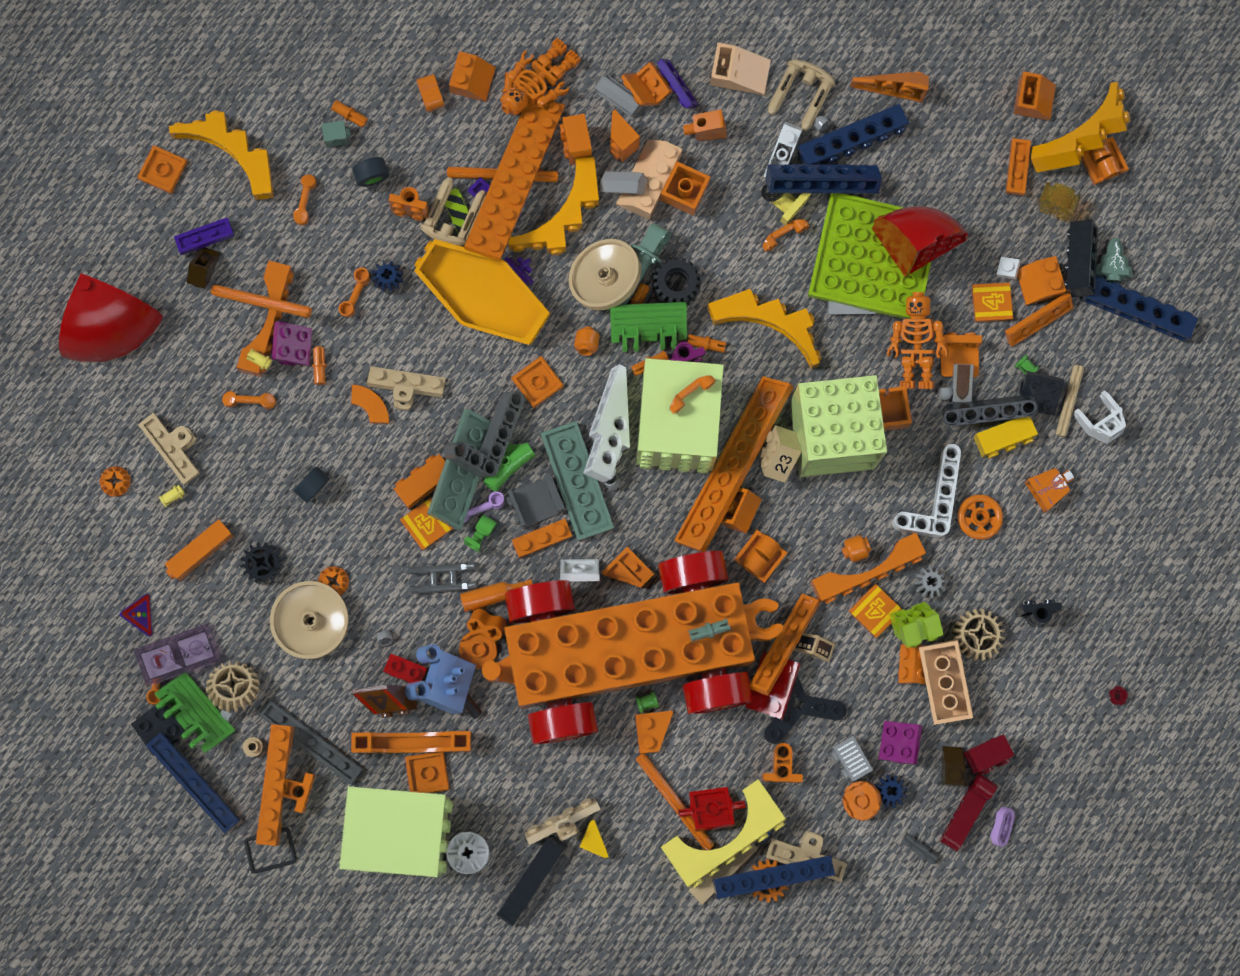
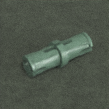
M726 618L712 624L709 622L705 623V626L688 630L689 636H691V642L707 637L713 638V635L730 631V626Z

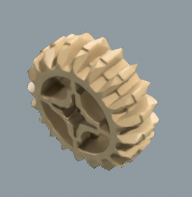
M973 609L972 614L966 611V617L961 615L959 617L961 622H955L959 629H953V633L958 634V636L953 637V640L958 639L959 645L963 647L961 654L967 651L966 658H970L973 654L974 661L978 660L979 656L981 661H984L986 656L990 659L993 657L992 652L998 654L999 651L996 647L1002 648L1003 644L999 641L1005 640L1004 636H1000V634L1005 632V629L999 630L1003 623L995 622L998 616L991 618L992 612L989 611L985 615L984 609H981L979 614L977 609ZM978 619L975 629H965L969 621ZM984 621L991 626L993 634L985 629ZM981 631L983 637L978 639L974 633ZM965 636L972 639L974 648L966 642ZM984 640H993L988 649L980 650Z
M238 660L235 665H232V662L229 661L228 666L221 663V669L215 667V674L210 673V680L206 682L208 686L206 692L209 694V700L212 701L214 706H218L221 711L226 707L228 713L231 711V708L236 713L240 707L245 710V705L251 706L252 700H256V694L260 692L258 687L260 682L257 679V673H253L252 667L247 668L246 663L240 666ZM232 681L234 682V685H235V687H234V692L232 691V687H231V686H232ZM221 694L229 695L231 698L224 697Z

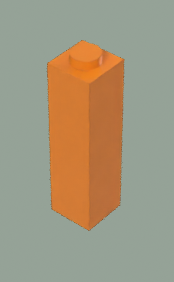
M218 519L165 563V566L168 568L166 573L172 579L176 578L181 581L234 536Z

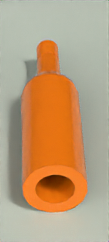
M532 580L515 584L499 582L461 593L460 597L464 611L468 612L506 601L504 594L507 591L531 585Z

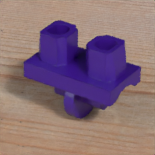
M506 257L504 259L526 285L530 286L534 283L528 276L533 271L529 266L532 262L529 258L523 260L521 257H518L516 261L520 265L512 258Z

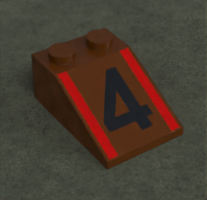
M386 684L352 690L353 696L373 715H381V718L393 717V713H398L399 716L409 715L410 711L417 710V701L408 699L405 694L406 686Z

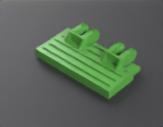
M686 302L629 304L610 308L611 343H619V335H622L623 352L628 350L627 338H634L633 349L634 351H639L638 334H641V342L657 341V333H660V350H665L666 348L665 336H672V350H675L677 346L676 332H679V340H687Z
M186 672L155 692V696L161 700L156 704L158 710L168 703L173 705L171 709L165 712L164 717L166 719L179 712L174 718L186 730L181 735L183 739L188 738L194 732L197 733L198 737L189 744L191 748H194L203 741L204 744L200 748L206 753L235 732L231 724L221 716L219 710Z

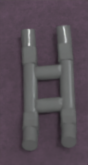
M477 562L408 567V574H430V585L409 586V593L427 594L478 589V581L457 583V572L476 570L478 568ZM449 572L450 584L438 585L437 573Z

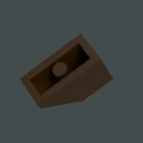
M205 247L201 248L189 263L187 283L197 288L205 289L211 281L220 252Z
M942 746L941 785H965V763L962 747Z

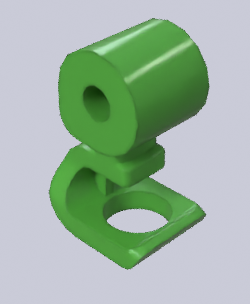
M484 514L475 527L476 532L473 538L466 537L464 544L479 553L483 538L490 537L497 522Z

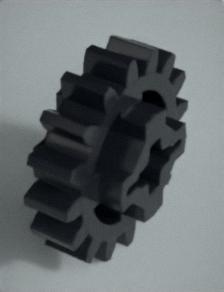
M257 542L255 548L250 545L251 550L249 552L244 550L246 557H241L245 564L240 565V567L246 569L243 574L245 576L250 575L249 581L255 578L256 584H259L260 580L267 584V579L273 582V576L280 575L277 570L283 569L279 564L283 559L277 557L281 554L280 551L274 552V545L268 548L267 542L263 546ZM264 551L262 554H255L256 552ZM272 556L274 558V567L270 562ZM255 559L264 560L268 568L262 565L259 566ZM250 560L253 562L252 570L249 567ZM261 572H269L266 575L259 576Z

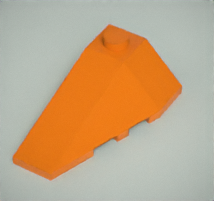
M906 72L854 77L850 87L922 103L928 91L929 76L922 72Z

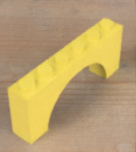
M759 779L742 790L748 804L747 820L742 831L729 844L714 850H698L689 847L676 836L661 846L687 887L693 886V888H696L704 882L702 878L708 874L711 877L719 872L720 869L718 867L725 863L727 866L736 860L735 855L740 852L744 854L752 849L751 844L755 841L760 843L769 837L768 832L773 829L776 832L785 826L784 821H786V818Z

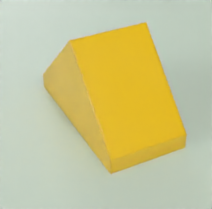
M592 820L589 823L580 848L607 858L609 856L595 820Z

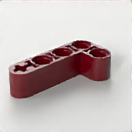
M977 775L973 779V785L970 784L962 799L964 801L960 802L953 815L954 819L951 818L939 842L956 852L962 846L986 801L992 798L998 787L997 784L982 775Z

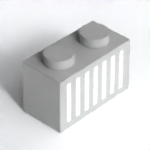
M854 736L831 748L833 752L830 754L835 763L839 762L843 768L840 771L846 781L854 782L873 771Z

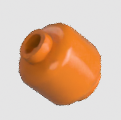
M589 326L579 329L575 334L574 348L583 356L592 355L597 352L599 347V333Z
M861 535L846 539L844 541L845 547L841 548L845 559L849 558L851 562L867 558L871 551L867 538H863Z

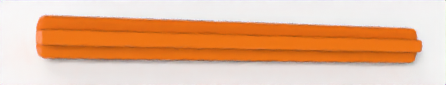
M448 167L447 177L479 179L481 177L482 179L493 180L497 169ZM539 170L534 181L557 182L558 172Z
M213 285L210 290L214 296L309 318L312 313V309L308 306L228 287Z
M645 753L640 754L636 758L637 763L679 816L678 809H685L686 806ZM691 816L680 817L704 850H710L714 847V843L705 831L695 832Z

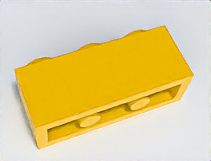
M1022 417L979 432L973 438L982 458L988 456V459L999 455L1001 450L1005 449L1008 452L1017 448V444L1023 443V445H1027L1033 442V438L1038 433L1031 417Z

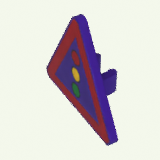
M145 594L122 610L119 615L145 635L151 636L150 595Z

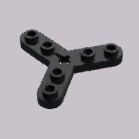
M797 674L783 720L775 717L765 729L764 738L770 744L779 743L802 715L839 721L845 717L846 707L840 701L805 695ZM794 694H796L799 701H803L800 710L797 707H793L795 703Z

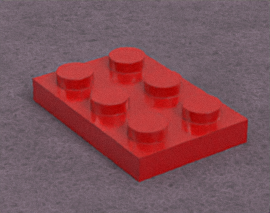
M766 652L762 653L757 671L767 655ZM791 660L787 661L768 696L751 689L754 702L746 704L745 707L783 720L800 663Z

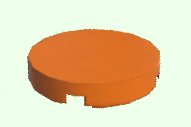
M469 632L462 638L459 644L460 658L475 664V669H482L486 662L495 660L497 656L496 641L488 639L484 634Z
M858 781L846 788L842 802L849 816L864 821L878 814L881 808V796L873 784L867 781Z

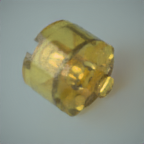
M1047 182L1037 204L1040 207L1039 212L1047 215L1050 212L1057 215L1056 218L1062 221L1073 218L1081 194L1075 195V190L1065 185L1055 183L1054 186H1049L1051 182Z

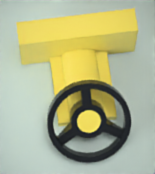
M766 183L761 190L764 200L771 202L784 212L780 221L784 225H787L811 196V193H802L796 199L790 193L767 192L764 194L767 188Z

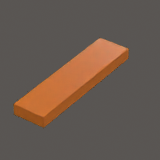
M1066 292L1007 329L1005 333L1008 344L1013 347L1072 310L1071 295Z

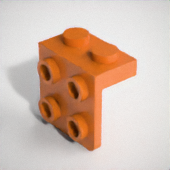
M653 62L646 64L638 73H624L621 76L624 86L634 95L633 99L641 106L658 105L673 92Z
M948 332L946 335H943L946 337L944 342L949 350V356H945L944 350L940 351L941 376L953 377V364H973V378H976L979 375V346L982 344V335H976V333L972 332L965 333V335Z
M904 644L900 645L898 683L926 685L919 647L927 645L919 644L916 647L908 648Z

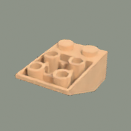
M718 43L710 85L764 95L771 60L738 46Z

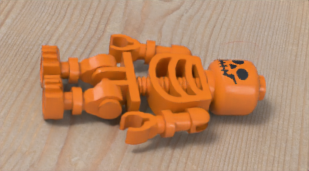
M558 38L552 42L551 48L547 53L542 54L537 61L534 60L532 62L533 54H531L530 58L525 59L524 56L527 54V50H525L521 55L520 61L515 63V68L508 74V80L514 83L513 87L500 98L501 109L506 114L518 115L526 108L528 102L530 104L537 102L539 107H544L551 100L555 101L558 96L566 95L569 87L565 90H560L561 87H564V82H560L554 90H549L548 94L545 95L547 86L544 79L551 86H556L557 81L564 77L565 72L575 68L580 63L581 58L574 51L570 50L565 55V60L561 62V65L552 67V60L562 56L567 51V45H564V42ZM532 62L531 68L534 71L525 70V66Z
M913 292V296L906 298V314L911 316V319H903V323L901 321L894 322L893 336L890 337L892 342L887 350L888 357L891 356V351L895 350V358H898L900 355L899 342H901V339L915 344L914 350H901V354H911V356L902 357L905 381H900V387L906 386V389L916 388V381H912V377H914L912 371L916 364H919L923 369V373H921L923 381H919V389H935V381H931L934 358L932 356H925V354H934V350H922V343L930 342L936 334L937 357L941 358V350L945 351L946 357L949 356V350L944 342L946 337L943 336V323L941 321L933 322V319H926V316L930 314L931 299L928 296H924V292ZM908 327H913L914 331L909 330ZM923 327H928L927 330L922 331ZM929 333V336L922 340V335ZM907 334L914 335V340L910 339ZM916 354H919V360H916Z

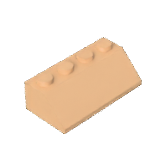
M647 140L632 171L644 173L648 181L645 185L644 194L621 193L616 205L650 220L676 161L679 162L681 158L682 148L667 141Z
M950 640L919 647L934 725L973 718L959 640Z

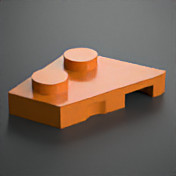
M626 547L601 572L605 576L640 588L655 575L629 547Z
M673 711L635 715L639 754L659 752Z

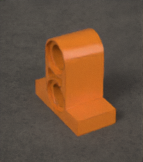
M780 743L774 748L773 773H762V782H803V774H792V748L790 745ZM780 747H784L788 751L785 758L778 755ZM779 767L786 768V777L782 778L777 774Z
M305 773L303 783L285 779L283 797L297 800L294 811L305 813L315 775ZM298 786L304 788V794L301 797H296L294 793Z

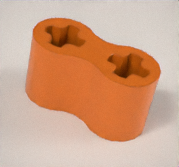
M434 74L416 79L427 112L445 107Z
M483 609L474 610L467 622L469 631L476 634H484L493 641L499 640L505 631L504 627H507V622L503 617L492 616Z

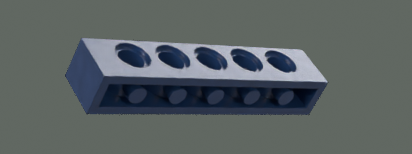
M899 103L798 146L797 153L803 165H822L826 162L831 164L839 159L838 157L843 155L848 157L854 154L857 149L862 148V150L871 147L872 143L876 141L881 143L889 139V136L893 134L896 136L901 135L906 131L909 122ZM888 122L890 123L891 127L887 128L883 125V123ZM871 129L875 134L870 135L866 130ZM854 136L858 141L852 142L849 137ZM837 143L841 148L835 149L832 144ZM820 150L824 155L818 156L815 151Z
M768 164L765 181L769 193L879 194L882 177L877 165Z
M1096 276L1095 295L1082 296L1080 300L1185 343L1191 339L1198 320L1197 317H1194L1188 311H1179L1173 305H1164L1153 297H1144L1138 291H1129L1118 283L1105 281L1100 276ZM1101 290L1106 291L1108 293V297L1102 296ZM1118 297H1122L1126 304H1121ZM1136 304L1141 305L1143 311L1137 310ZM1157 311L1161 318H1156L1153 312ZM1171 318L1176 319L1178 321V325H1174L1171 322Z
M831 855L715 878L712 879L716 899L834 876L835 872Z

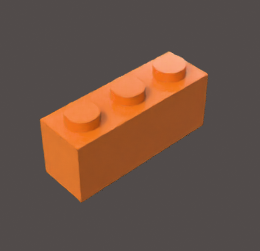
M440 454L430 456L425 461L426 464L421 468L419 466L410 472L411 476L407 479L402 478L395 484V493L408 509L412 508L436 489L445 464V460Z

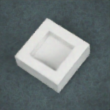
M1001 257L997 276L1016 279L1020 260Z

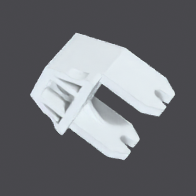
M1103 391L1100 398L1110 410V415L1095 425L1079 409L1075 410L1073 415L1089 436L1109 444L1123 434L1126 424L1122 408L1119 407L1109 393Z

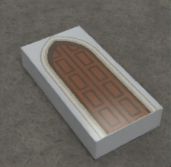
M953 364L952 402H971L973 364Z

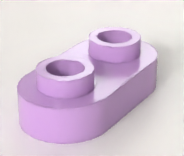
M1002 807L996 813L995 824L990 835L994 845L1004 847L1009 841L1015 819L1014 810L1011 808Z

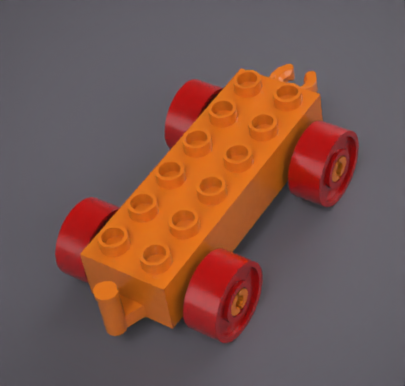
M723 551L693 553L659 563L658 567L664 594L676 595L567 615L575 611L570 581L557 580L531 584L512 589L504 594L509 621L511 624L519 625L504 627L509 656L498 663L494 661L486 662L482 667V674L490 683L502 682L515 685L520 709L546 705V710L527 715L533 745L565 741L599 732L593 702L573 704L572 699L701 675V680L682 685L688 715L742 706L754 702L748 672L727 674L726 670L751 665L755 661L751 641H769L776 638L783 631L782 624H773L770 628L762 629L756 624L755 620L756 615L761 611H776L779 607L778 603L771 599H759L751 604L743 605L739 582L718 586L729 581ZM727 618L730 631L713 635V638L707 637L691 642L688 630L705 626V623L708 622L712 624Z

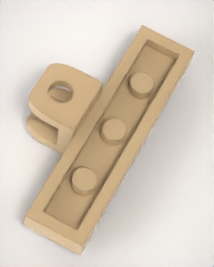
M371 366L367 386L394 390L395 409L408 411L413 405L414 394L443 398L446 378Z
M152 413L138 424L184 485L200 474L184 452L193 446L197 440L189 428L179 426L170 433L155 413Z
M595 798L585 799L579 806L567 808L562 812L563 814L557 817H549L545 820V823L539 826H531L524 833L529 845L557 832L560 840H565L577 834L578 830L574 824L575 822L601 809Z
M806 831L802 836L799 847L771 838L766 858L789 864L824 857L826 855L820 854L823 838L820 834ZM811 838H815L814 844L809 843ZM832 858L835 875L827 878L842 882L847 862Z

